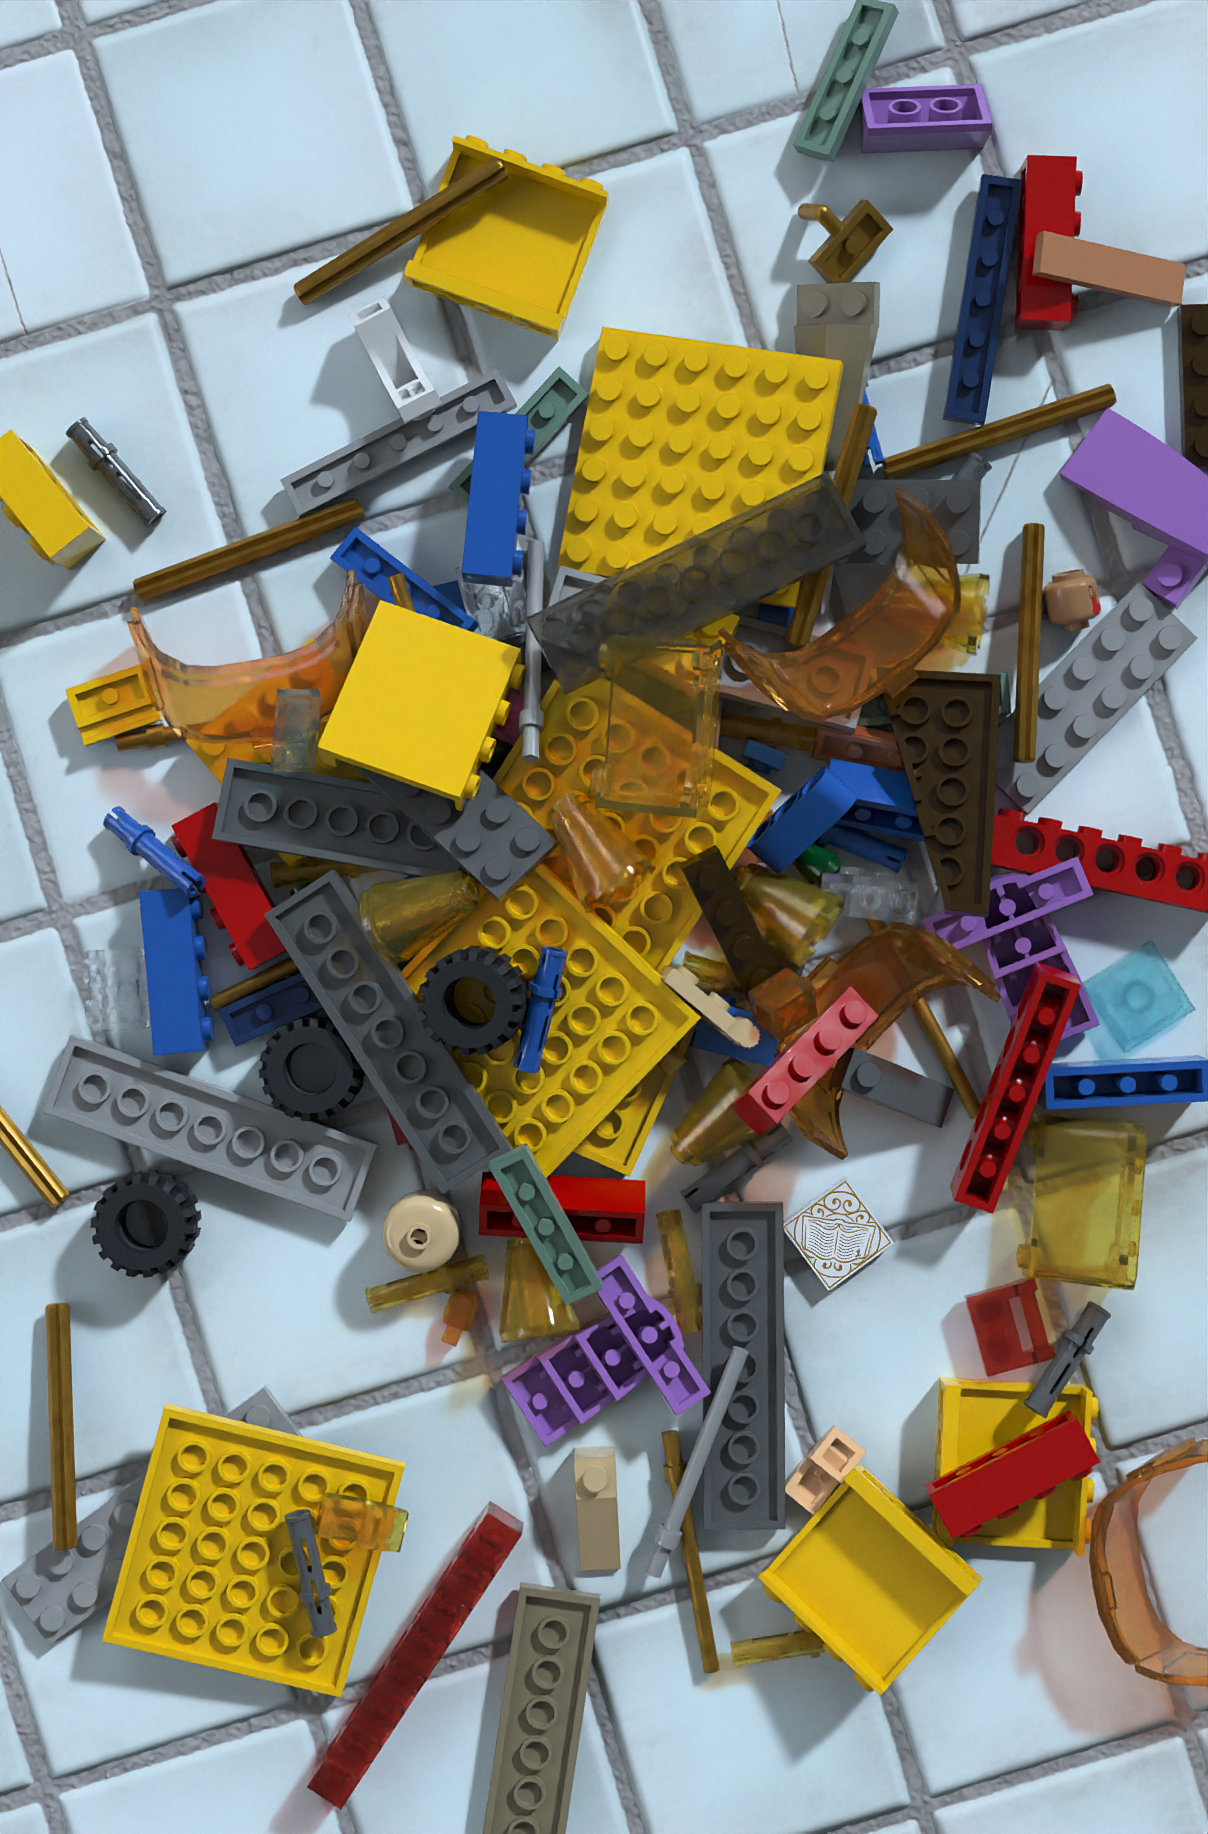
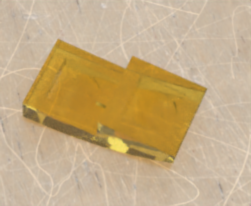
M323 1492L314 1532L320 1538L355 1541L360 1548L400 1553L409 1513L405 1509L377 1501Z

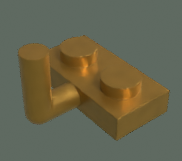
M861 199L842 222L828 206L823 204L803 203L798 208V215L801 219L818 221L830 234L808 260L827 283H847L893 231L890 224L869 200Z

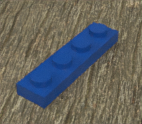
M354 527L330 557L336 565L382 601L396 605L387 578L403 573L416 613L474 632L479 626L476 620L357 527Z

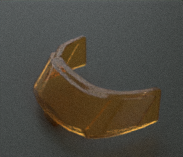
M899 486L894 490L902 525V544L891 574L871 597L846 618L805 647L789 652L763 653L751 649L735 639L724 628L717 632L725 641L721 645L752 683L765 696L788 712L791 710L796 715L809 721L822 723L828 718L853 712L884 692L894 698L919 678L914 668L941 641L953 618L960 613L961 583L949 537L940 527L931 510L903 487Z
M355 569L347 570L346 586L341 606L334 622L311 644L282 655L218 666L187 665L161 652L152 642L151 634L138 606L130 607L132 621H127L147 692L155 710L161 711L169 727L180 738L186 737L198 742L212 744L251 743L254 750L287 744V736L320 726L329 720L370 625L363 585L361 581L358 582Z
M891 922L888 927L865 937L837 962L827 955L804 979L812 989L790 1016L778 1041L774 1059L831 1000L850 986L879 1015L869 1028L849 1047L864 1052L912 1004L930 991L962 985L982 992L996 1003L1002 996L993 989L997 984L945 939L927 929L921 930L914 925L903 922ZM836 1061L788 1113L808 1140L830 1154L844 1160L848 1156V1151L844 1144L839 1119V1106L844 1091L828 1086L837 1063Z
M1194 1437L1159 1452L1126 1474V1480L1101 1500L1091 1525L1089 1564L1098 1615L1114 1650L1128 1665H1134L1137 1673L1150 1679L1169 1684L1208 1687V1649L1183 1642L1158 1620L1147 1592L1137 1535L1138 1502L1152 1478L1160 1474L1208 1462V1439L1195 1442Z

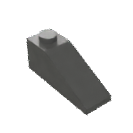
M848 1048L837 1060L828 1085L942 1128L955 1089L898 1064L856 1048Z

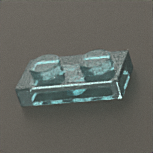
M277 689L271 756L273 772H315L322 698L318 689Z

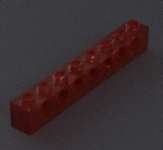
M489 1501L312 1770L307 1785L308 1789L340 1810L343 1808L522 1536L524 1524L522 1521Z

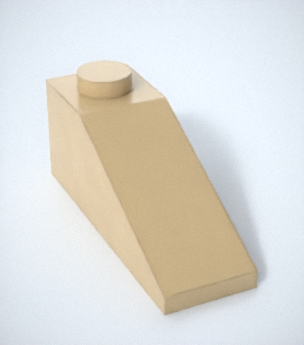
M615 1446L574 1448L580 1571L621 1569Z

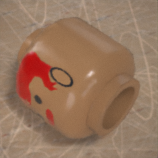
M1084 569L1069 570L1051 575L1052 581L1044 587L1050 622L1056 625H1064L1066 632L1090 627L1089 620L1095 618L1101 612L1095 578L1085 575Z

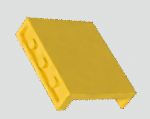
M454 135L452 139L453 151L438 193L494 157L501 160L509 177L423 232L413 260H408L403 274L406 285L559 340L609 203V192L603 190L604 186L593 179L582 177L578 181L565 176V172L557 166L544 163L540 167L526 162L527 158L516 151L505 149L501 153L488 148L487 142L475 136L467 135L463 139Z
M380 600L317 748L321 762L337 767L339 761L342 760L455 800L456 809L462 811L466 800H473L477 794L481 781V776H478L477 773L482 761L488 763L492 757L496 745V739L492 738L496 726L497 724L504 726L508 718L511 702H508L507 699L512 688L518 690L523 681L526 666L521 663V649Z
M939 1377L934 1480L1068 1410H1071L1078 1418L1096 1453L1095 1438L1090 1436L1091 1422H1096L1098 1418L1097 1397H1093V1392L1086 1385L1067 1384L1048 1412V1416L1043 1418L1023 1404L1037 1382ZM1088 1476L1076 1481H1071L1069 1478L1056 1485V1491L1048 1497L1040 1500L1031 1498L1019 1504V1510L1013 1515L1004 1519L994 1517L983 1523V1528L979 1532L967 1538H960L958 1536L952 1539L933 1504L932 1531L951 1549H953V1543L1074 1550L1077 1556L1084 1557L1085 1544H1090L1092 1539V1524L1090 1519H1086L1087 1503H1092L1094 1499V1482Z
M859 1464L852 1468L843 1479V1484L836 1489L772 1564L760 1573L758 1578L764 1583L762 1586L764 1592L772 1600L779 1604L783 1601L794 1612L792 1617L803 1630L808 1633L814 1631L825 1642L823 1648L834 1660L839 1663L844 1660L855 1671L853 1675L855 1680L870 1693L875 1690L881 1696L984 1579L862 1464Z

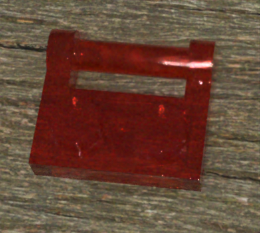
M1035 1277L1021 1278L1012 1283L964 1295L987 1377L1053 1359L1056 1354L1053 1343L1048 1342L1035 1294V1291L1038 1290ZM1015 1297L1020 1298L1033 1345L1032 1348L1023 1351L1009 1302V1299Z

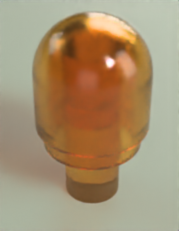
M459 1289L450 1295L442 1314L444 1316L442 1322L447 1324L441 1339L442 1342L456 1347L462 1330L469 1331L470 1326H473L480 1304L478 1297L471 1290Z

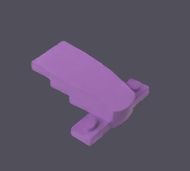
M1107 407L1061 470V479L1095 498L1097 505L1131 522L1133 529L1169 546L1142 584L1155 597L1178 609L1208 568V476L1168 445Z
M1078 856L1030 876L1013 872L992 876L988 917L945 915V911L922 919L938 958L978 941H983L988 961L1011 1025L1035 962L1074 974L1081 983L1079 993L1060 1040L1100 1025L1067 948L1049 915L1052 911L1093 895Z
M618 1254L596 1269L603 1281V1289L595 1293L608 1313L562 1337L500 1377L545 1447L576 1425L584 1424L612 1401L621 1399L647 1376H650L676 1416L711 1393L683 1350L682 1335L673 1315L660 1301L646 1293L622 1254Z

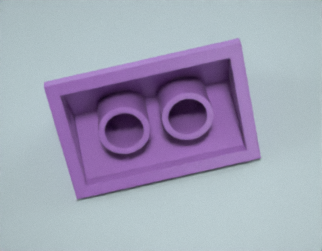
M982 84L865 89L860 100L862 154L983 149L992 132V120Z

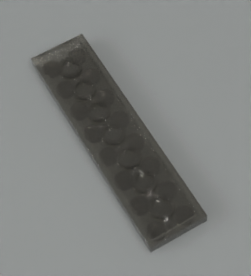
M827 471L528 616L527 623L564 695H567L864 550L867 543Z

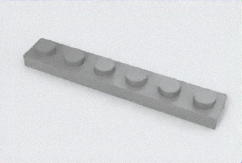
M496 368L440 397L441 406L435 408L434 412L428 417L419 421L412 420L404 424L402 418H399L280 479L298 516L301 518L476 429L478 411L507 413L517 408V404L499 369Z

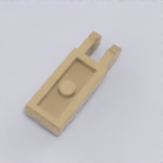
M666 965L662 968L659 974L663 982L683 997L703 1015L701 1018L729 1041H733V1044L749 1049L758 1044L761 1034H759L760 1030L756 1029L757 1026H753V1023L747 1018L732 1017L727 1012L731 1006L716 993L711 992L707 996L696 986L700 980L682 965L678 969Z

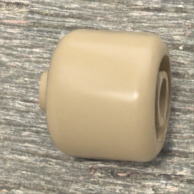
M417 1190L403 1195L392 1205L383 1222L382 1241L387 1255L396 1265L409 1272L427 1273L441 1268L452 1258L461 1239L462 1223L458 1210L447 1197L435 1191Z

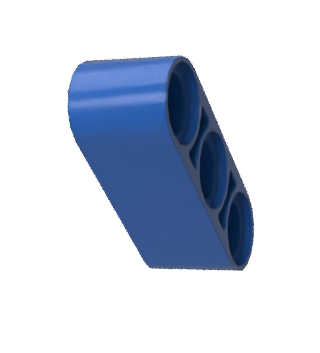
M823 767L757 828L746 848L776 874H779L850 809L857 798V793L827 767Z

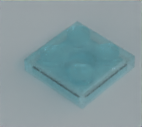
M1151 940L1082 982L1087 995L1123 1052L1126 1053L1196 1010L1156 945Z

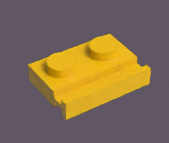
M139 664L65 689L77 728L80 730L83 739V745L86 747L164 721L144 664Z

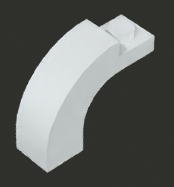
M385 297L348 315L404 424L412 420H422L431 415L435 408L441 406L442 403L436 390L423 371Z

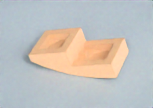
M833 1425L785 1481V1494L810 1514L815 1515L838 1483L843 1484L845 1476L858 1464L866 1451Z

